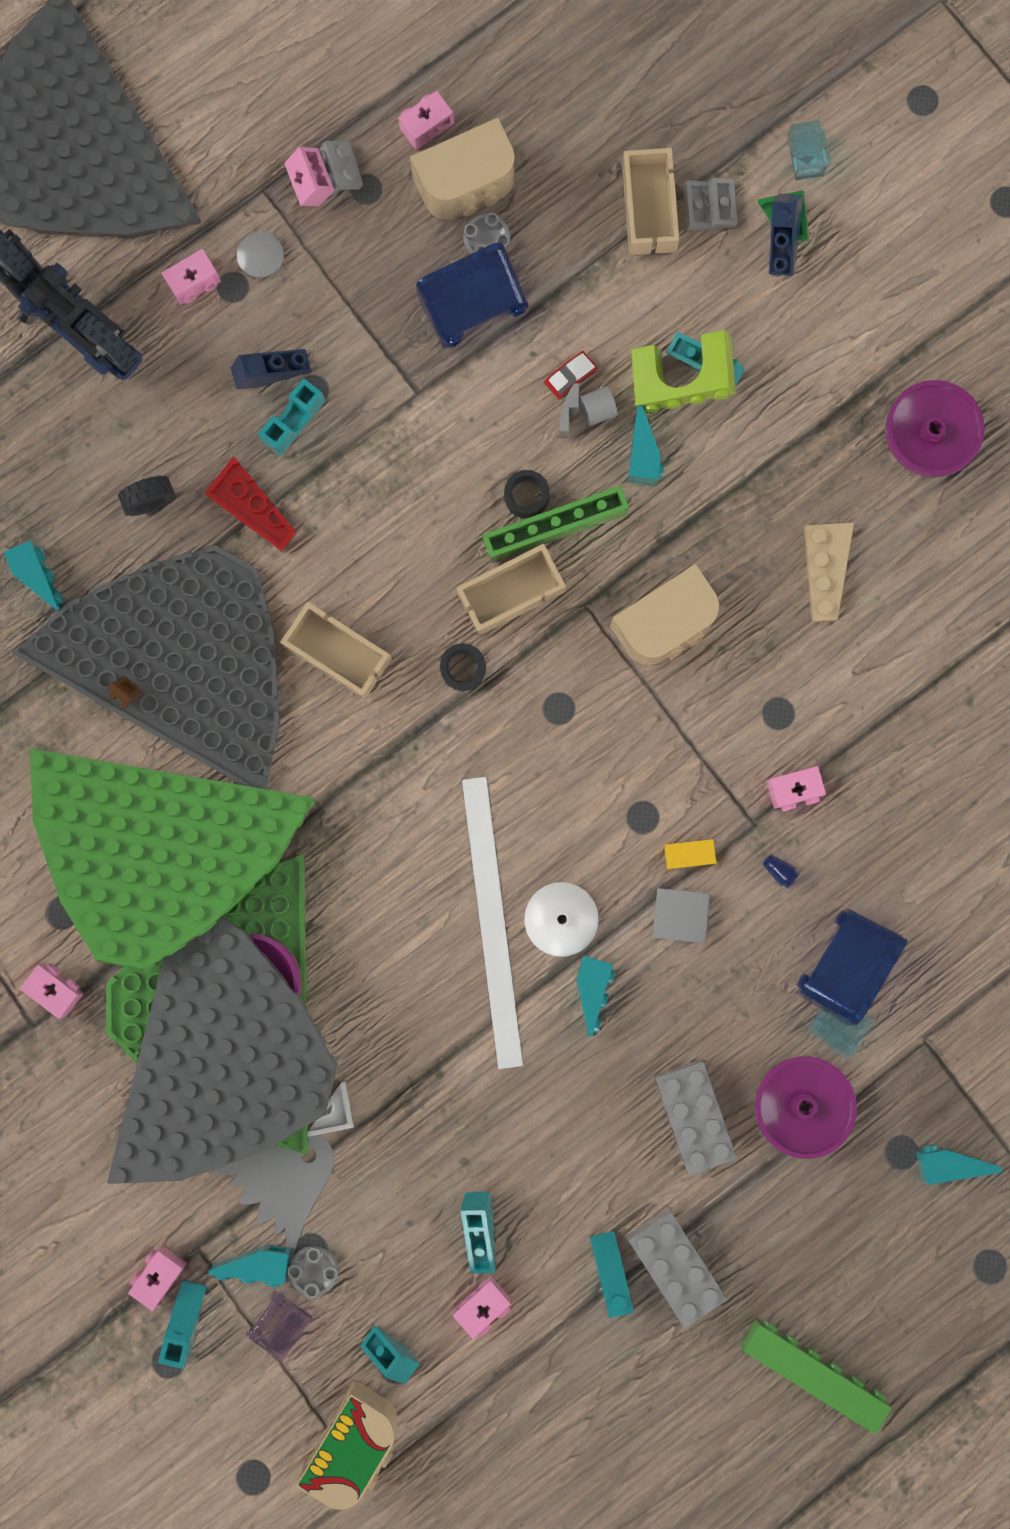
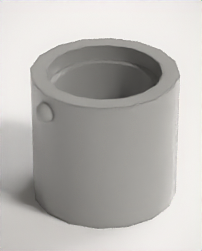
M601 385L600 389L579 396L580 406L589 426L610 418H616L615 416L618 414L616 404L607 386Z

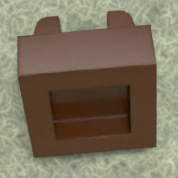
M126 676L112 682L108 688L111 701L117 698L122 701L120 709L130 706L143 693V690Z

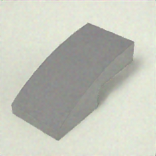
M579 384L572 386L563 404L559 424V438H568L569 415H578Z

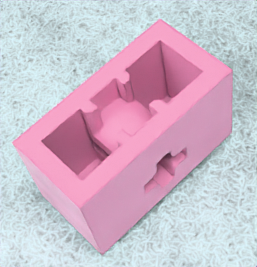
M435 91L431 95H425L414 107L405 109L398 117L399 127L415 150H418L454 125V113L441 95Z
M298 147L284 163L300 206L319 207L334 192L318 148Z
M203 249L161 272L180 305L194 301L197 295L204 291L213 290L221 282L218 273Z
M818 766L767 780L774 809L781 807L782 812L797 808L796 803L805 801L806 805L821 802L819 797L826 795ZM795 785L802 788V791L798 794L792 793L791 789Z
M50 963L47 965L39 964L21 986L20 990L58 1019L66 1018L84 993L79 990L80 986L75 981L69 978L65 980L59 975L60 970ZM50 985H56L55 991L57 993L51 994L52 988Z
M164 1246L158 1251L153 1249L144 1262L147 1264L143 1272L138 1271L129 1283L133 1287L128 1294L151 1311L159 1305L187 1265L185 1261ZM155 1272L159 1274L156 1282L152 1279Z
M490 1276L453 1310L452 1316L472 1339L477 1335L481 1337L491 1328L490 1323L495 1318L501 1319L510 1311L511 1298ZM479 1305L482 1307L488 1305V1313L485 1311L479 1313Z

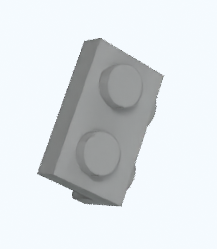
M325 141L320 147L319 152L334 188V192L330 196H334L338 190H359L363 186V182L350 141Z

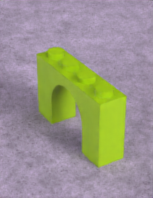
M725 330L702 334L703 363L701 371L693 382L678 388L667 386L664 380L662 351L655 345L631 349L635 406H643L644 412L650 414L658 412V409L661 408L677 409L681 407V404L690 403L697 405L704 403L707 399L724 400L728 398V395L736 394L731 336Z

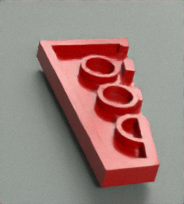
M234 456L204 493L206 497L281 552L285 550L297 534Z

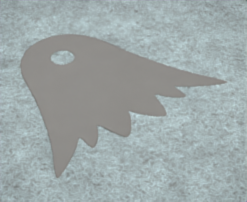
M321 1134L309 1136V1148L316 1152V1158L311 1163L304 1162L301 1153L275 1145L262 1153L211 1170L217 1173L236 1175L229 1185H247L240 1197L239 1203L254 1204L261 1202L257 1217L258 1224L277 1217L275 1234L278 1235L285 1228L287 1247L292 1248L290 1259L294 1256L306 1219L333 1169V1150L330 1143Z

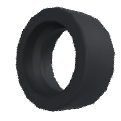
M521 470L514 473L508 479L504 488V501L509 511L520 518H530L541 514L549 503L550 488L547 480L540 473L533 470ZM532 481L539 486L541 498L535 506L523 508L515 503L513 490L519 482Z
M460 643L451 646L444 652L440 660L441 676L445 683L454 690H472L480 685L485 677L486 663L484 656L478 648L471 644ZM460 653L471 655L477 662L475 676L464 682L454 679L449 673L448 668L452 657Z

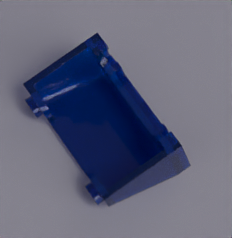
M502 242L491 244L426 275L416 283L418 300L442 348L457 346L462 341L461 338L464 336V331L504 312L507 315L517 317L528 308V301Z
M846 909L845 911L841 910L834 921L837 924V932L815 969L808 975L804 973L797 982L796 986L799 989L796 994L848 1026L858 1025L864 1018L903 952L908 940L851 909Z

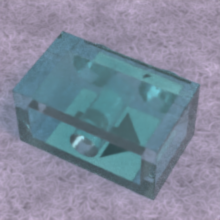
M820 120L791 124L787 137L795 180L824 176L826 168L830 165V155L828 151L825 152L826 134L825 130L821 129Z

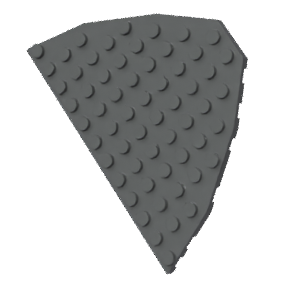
M49 0L12 39L0 61V222L18 228L32 229L41 234L54 235V233H65L69 236L88 237L118 236V238L125 239L154 234L158 230L172 228V230L178 229L182 225L192 223L198 225L202 223L71 0Z
M216 545L193 553L188 552L173 556V558L148 563L139 567V570L130 574L127 573L94 589L93 592L81 598L78 597L70 601L53 615L39 631L30 635L24 644L13 650L12 654L240 785L261 789L267 788L280 727L276 636L259 571ZM126 676L142 689L143 693L130 706L120 709L122 701L118 698L111 701L108 688L112 682Z
M221 916L209 931L193 938L186 943L187 945L172 955L164 957L107 1180L109 1184L181 1181L267 1151L277 1143L326 1115L338 1067L337 1061L324 1042L326 1041L316 1023H313L303 999L287 984L288 981L269 958L253 943L254 940L250 935L224 916Z

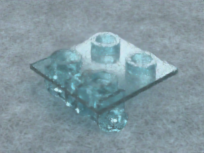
M836 989L806 1029L846 1060L850 1054L853 1055L858 1050V1043L876 1020Z

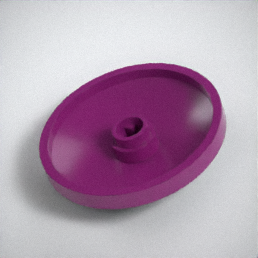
M941 380L923 381L902 392L891 406L885 424L887 444L895 459L903 467L915 474L934 478L954 474L968 465L980 450L985 431L983 415L975 399L963 388Z
M796 1056L785 1059L774 1065L764 1075L756 1091L754 1108L758 1126L764 1137L776 1149L786 1155L800 1159H814L826 1156L838 1149L847 1140L854 1127L857 1115L854 1090L847 1077L837 1067L823 1059L812 1056ZM802 1101L807 1103V1107L804 1110L799 1109Z

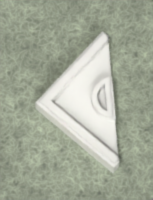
M346 1081L340 1083L329 1100L326 1115L314 1122L308 1131V1137L354 1127Z

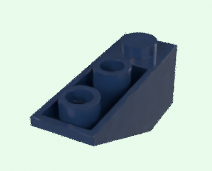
M778 194L772 201L769 274L793 276L802 220L803 195Z
M306 349L239 355L230 367L237 390L266 386L311 373L312 371Z

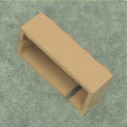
M672 148L624 151L622 172L629 255L651 254V249H655V254L677 252L679 230Z
M542 544L456 588V591L466 612L469 613V618L480 636L542 605L543 598L545 602H548L565 593L566 585L545 545Z
M308 601L280 642L286 649L364 699L367 698L377 683L375 675L380 677L392 660L390 654L333 617H328L325 612Z

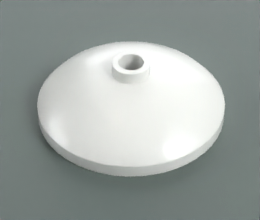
M558 882L546 885L532 896L526 907L525 928L533 944L547 954L559 957L574 955L585 949L597 932V907L590 895L574 884ZM563 914L566 916L567 921L565 924L558 923L557 917Z

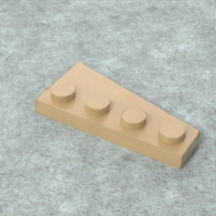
M854 523L806 525L804 527L812 623L838 620Z

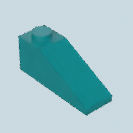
M677 331L666 354L700 372L703 363L701 343ZM733 359L736 387L745 368L738 360Z
M637 406L627 483L656 486L658 479H663L664 464H660L661 455L643 406Z
M938 1144L924 1145L923 1150L916 1151L921 1181L927 1185L1002 1172V1167L994 1163L938 1147Z
M465 1192L460 1212L470 1273H495L494 1220L490 1192Z
M614 1230L590 1236L609 1318L634 1313Z

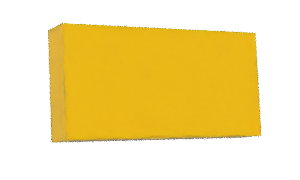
M713 839L664 845L667 869L717 864Z

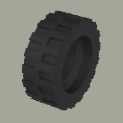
M161 475L134 482L118 493V498L127 516H139L158 510L170 504L176 497L169 477Z

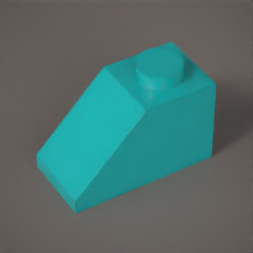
M375 1325L360 1345L361 1349L386 1378L402 1384L407 1383L420 1364L404 1345Z

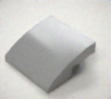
M711 178L709 182L685 181L683 184L686 230H716L732 228L738 225L734 179Z
M657 888L653 938L706 943L710 894Z

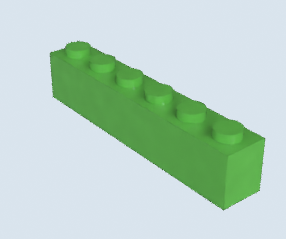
M620 485L483 534V543L492 564L542 544L545 545L626 516L629 506Z
M755 1319L741 1343L745 1353L877 1435L892 1409L886 1401V1395L875 1388L873 1391L868 1390L864 1387L865 1382L855 1375H851L849 1378L842 1373L843 1369L836 1363L830 1361L827 1364L820 1359L821 1355L812 1348L803 1349L798 1345L800 1342L788 1333L783 1336L776 1332L778 1328L771 1322L764 1320L762 1323Z

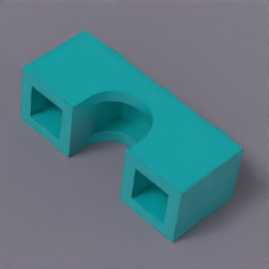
M304 378L288 396L289 403L284 412L277 418L272 416L258 433L261 442L280 457L326 402L323 393Z

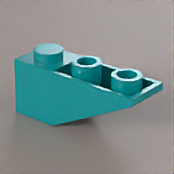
M28 541L4 551L12 574L55 610L59 611L62 609L61 604L64 603V600L59 590H55L52 582L55 581L51 569L45 566L43 560L46 559V555L42 547L37 546L32 541Z
M583 955L576 981L587 1034L592 1037L593 1032L598 1033L602 1021V1018L598 1017L600 1008L605 1009L609 994H606L605 990L607 983L612 984L616 970L612 969L613 964Z
M264 1245L213 1264L208 1275H215V1278L219 1280L237 1278L242 1283L252 1284L255 1281L265 1282V1285L270 1287H279L280 1284L284 1285L288 1278L287 1271L292 1248Z
M182 1280L164 1336L158 1363L181 1369L188 1363L207 1285Z

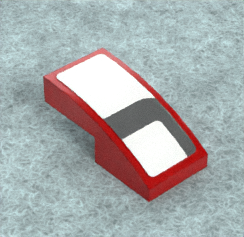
M582 350L553 372L543 383L560 400L568 395L574 384H580L595 374L598 367Z

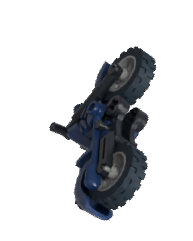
M10 229L5 234L0 230V283L20 302L18 308L21 311L17 319L24 324L30 316L34 319H41L47 326L55 330L83 354L84 360L98 373L105 375L109 372L118 379H127L141 364L142 356L139 351L122 339L126 332L119 328L117 323L109 319L88 299L82 298L79 295L82 289L75 283L71 287L67 285L66 275L68 272L59 263L56 262L54 265L42 267L32 253L22 244L21 238L17 234H14Z

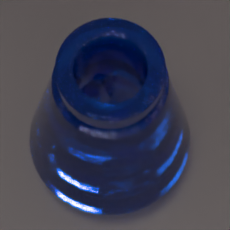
M770 854L762 864L781 887L784 886L787 889L800 875L796 871V867L773 854Z

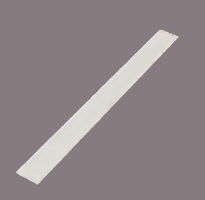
M486 777L462 780L498 1069L523 1066L487 779Z

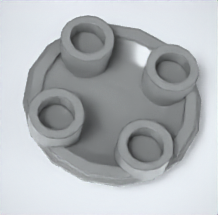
M490 212L476 216L465 225L463 241L466 250L471 256L478 260L491 261L498 259L506 252L510 245L511 235L506 223L496 213Z
M254 232L247 235L240 242L237 249V261L248 277L265 278L278 273L282 268L284 250L280 241L274 235L266 232Z
M310 1246L301 1249L294 1255L287 1273L294 1288L307 1298L313 1299L332 1289L337 1281L339 1271L337 1261L329 1251L318 1246Z

